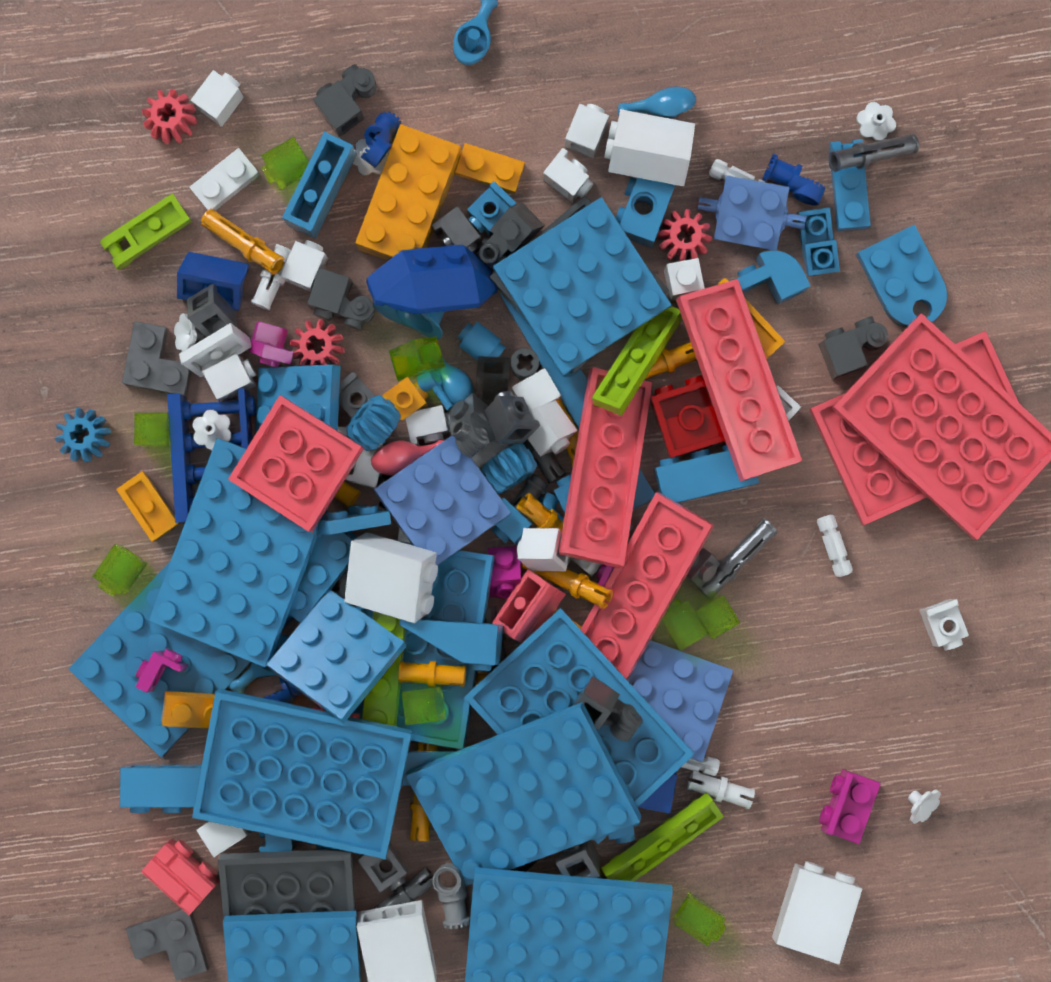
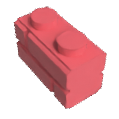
M528 569L522 577L521 583L516 586L492 623L503 624V632L518 642L523 643L552 616L566 594L546 579Z
M172 838L158 851L141 872L183 911L190 915L220 881L216 878L217 871L205 861L200 864L191 856L194 851L187 843L182 840L176 842Z

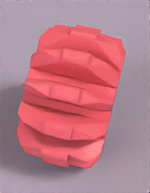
M170 89L166 97L162 90H158L157 96L159 99L155 101L153 98H147L151 108L142 109V114L148 118L143 122V125L147 130H151L150 135L155 140L162 137L163 143L169 145L172 137H174L177 143H182L181 134L183 132L188 136H192L193 132L188 125L197 124L196 117L192 116L196 112V108L193 104H188L189 98L186 94L178 96L175 89ZM171 112H174L175 117H170Z
M685 209L683 218H681L677 211H673L671 214L672 221L663 219L661 224L666 230H659L657 237L665 240L659 245L660 250L671 249L667 259L672 260L675 254L679 255L678 261L686 260V255H688L689 259L698 258L697 252L702 255L707 253L708 249L704 244L710 243L712 236L704 233L710 229V224H698L702 218L700 213L693 220L690 218V209ZM681 231H685V235L687 232L691 234L688 243H684L685 239L682 241L678 239Z
M319 319L315 329L309 320L306 321L305 326L308 331L305 333L300 328H296L295 333L301 339L290 340V345L300 348L295 350L293 354V359L302 358L298 366H308L309 364L310 366L328 365L327 362L330 360L337 366L340 364V361L334 354L345 353L343 347L336 345L342 342L344 338L341 334L333 335L336 331L335 325L331 324L325 329L324 320ZM315 340L325 344V347L321 346L323 351L318 354L314 350H310V347H314L312 343Z

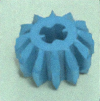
M381 395L372 397L366 403H363L362 407L356 411L354 417L350 419V424L346 430L347 435L364 447L365 451L377 449L380 444H383L391 436L392 431L400 421L401 415L394 407L395 405Z
M76 408L75 418L71 414L65 413L64 419L67 424L58 423L56 425L58 430L63 431V435H58L54 438L56 442L64 443L60 452L62 454L70 453V459L76 462L80 457H82L84 462H91L92 453L99 458L103 456L99 447L100 445L104 447L110 446V442L104 440L103 436L111 434V429L102 428L107 421L106 418L103 416L96 418V411L89 409L85 414L83 409ZM83 430L89 432V435L85 436L83 441L79 440L78 435L83 434Z
M518 443L505 448L489 459L483 465L481 472L495 492L502 494L521 484L527 477L529 478L534 473L537 463L533 459L534 456L530 450L526 449L523 443Z

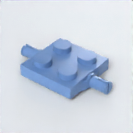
M726 175L723 193L719 199L714 200L700 196L698 202L710 204L711 206L698 204L697 210L716 213L717 224L714 239L777 251L780 234L785 226L804 230V223L793 222V220L806 222L807 216L788 213L787 199L790 187Z

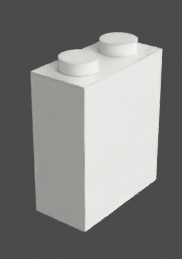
M620 109L618 122L611 121L604 158L610 159L608 172L684 186L691 158L695 123Z
M364 533L351 541L344 602L416 623L431 612L434 604V596L431 593L433 582L438 573V566L435 564L437 552L371 533Z
M805 861V865L802 866L795 863L772 938L778 945L840 964L862 888L854 882L855 877L836 871V875L833 876L824 873V867Z
M422 900L358 912L356 927L368 982H437V969Z

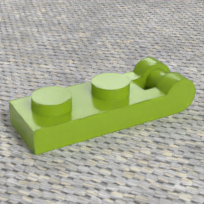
M172 193L105 236L100 241V244L106 252H110L113 257L112 263L117 270H120L192 221L176 196ZM127 239L131 246L123 250L120 244L123 240Z

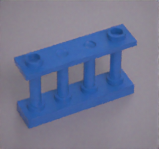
M245 388L238 389L239 400L191 404V401H187L186 396L181 393L167 394L175 523L185 524L195 497L193 496L192 484H196L197 480L202 479L206 468L195 467L194 464L191 465L190 452H194L195 448H206V445H198L194 441L193 433H189L188 420H192L194 416H203L207 410H214L219 415L240 413L241 432L232 433L229 442L235 445H242L243 448L247 449L253 439L251 415H256L255 397L250 396V392Z

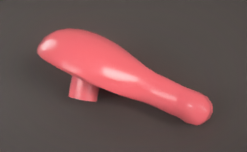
M405 440L390 442L374 453L371 465L378 473L393 476L444 440H438L436 443L426 446H419Z

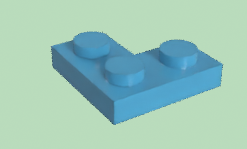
M378 505L348 506L349 512L347 510L328 512V518L319 521L318 529L319 533L330 535L390 525V511L378 510Z

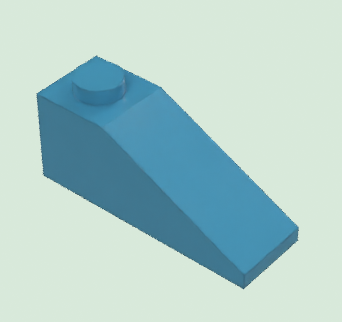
M400 619L402 627L458 661L472 664V670L491 671V665L501 663L503 624L420 619L416 623H411Z

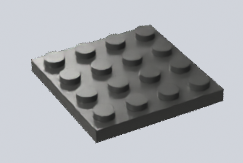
M332 849L220 854L218 858L223 920L225 916L356 911L352 852Z

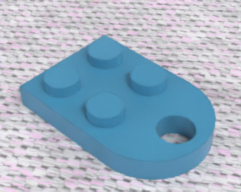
M915 225L856 254L885 313L893 322L907 328L917 317L913 312V306L916 302H924L928 306L929 315L927 319L933 322L940 316L947 301L946 285Z

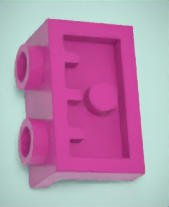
M842 769L840 775L836 774L832 780L830 793H833L830 804L829 806L824 805L819 818V823L822 824L821 830L828 835H835L860 844L881 783Z

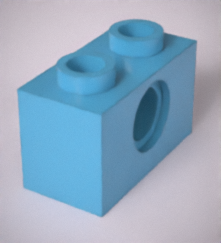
M630 177L624 194L630 197L626 208L619 207L616 215V220L630 241L650 248L653 247L675 185ZM638 202H646L651 206L652 211L649 214L642 215L635 210L634 206Z

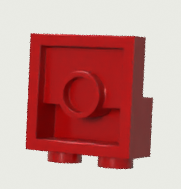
M703 375L685 380L686 386L674 389L672 384L655 389V395L650 397L652 410L658 428L661 430L669 458L725 442Z

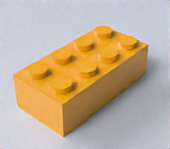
M400 124L355 242L359 251L389 261L401 250L428 247L433 233L432 225L438 220L461 156L460 145Z

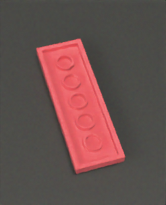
M732 280L679 296L676 301L739 481L742 482L802 462L739 280Z
M592 367L588 373L558 554L620 569L625 564L653 382L643 381L623 415L620 416L593 404L592 396L605 378L608 370Z
M660 492L655 493L628 542L624 567L620 569L614 568L604 586L613 591L610 603L604 601L608 604L605 609H601L594 604L580 629L627 681L715 526L713 523Z

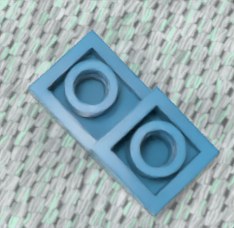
M830 207L796 212V215L807 216L806 222L797 221L798 223L805 224L804 230L800 228L798 230L807 276L840 272L837 241L833 239Z

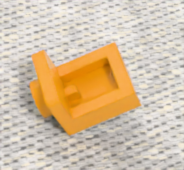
M408 377L383 394V397L391 401L401 415L400 421H403L418 410L428 408L425 399L429 395L419 387L418 382L413 384Z

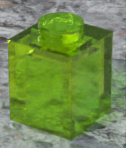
M292 137L262 154L261 157L266 165L260 168L268 182L272 184L276 181L282 190L301 179L309 162L295 137Z
M437 336L413 339L389 351L397 381H402L406 377L410 380L417 379L419 375L427 371H438L445 367Z
M134 413V445L141 448H171L168 413Z
M114 544L92 577L100 581L98 587L111 596H114L116 593L126 595L148 562L123 545Z
M718 595L693 610L707 637L712 640L740 624L739 619L724 595Z
M679 599L672 601L661 622L677 649L682 651L707 636L708 633L689 601L682 603Z
M442 686L402 692L406 725L446 719Z
M692 892L688 893L672 918L676 926L707 947L712 940L718 941L726 928V925L723 924L726 920L724 915Z

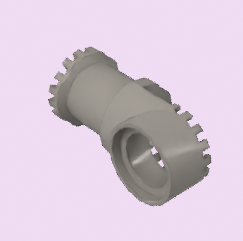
M447 862L442 864L436 870L432 884L438 892L439 901L443 902L445 914L443 927L453 929L455 926V929H458L459 925L460 928H463V926L470 925V916L467 915L465 903L467 890L464 876L461 870L454 866L453 863ZM442 872H452L457 878V884L454 887L444 886L440 881V874Z

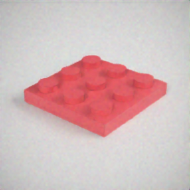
M279 395L228 480L303 529L313 532L364 447L284 396Z

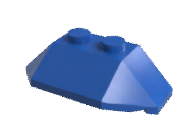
M464 245L401 250L369 275L366 280L375 305H387L396 310L413 314L479 308L492 295L498 292L497 286L490 279L492 275L491 269Z

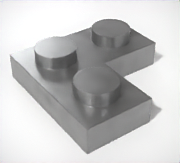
M134 321L122 384L170 394L181 393L187 397L192 371L182 365L181 362L162 359L168 328Z
M180 909L126 928L135 960L167 950L176 981L209 969L192 913L188 915Z

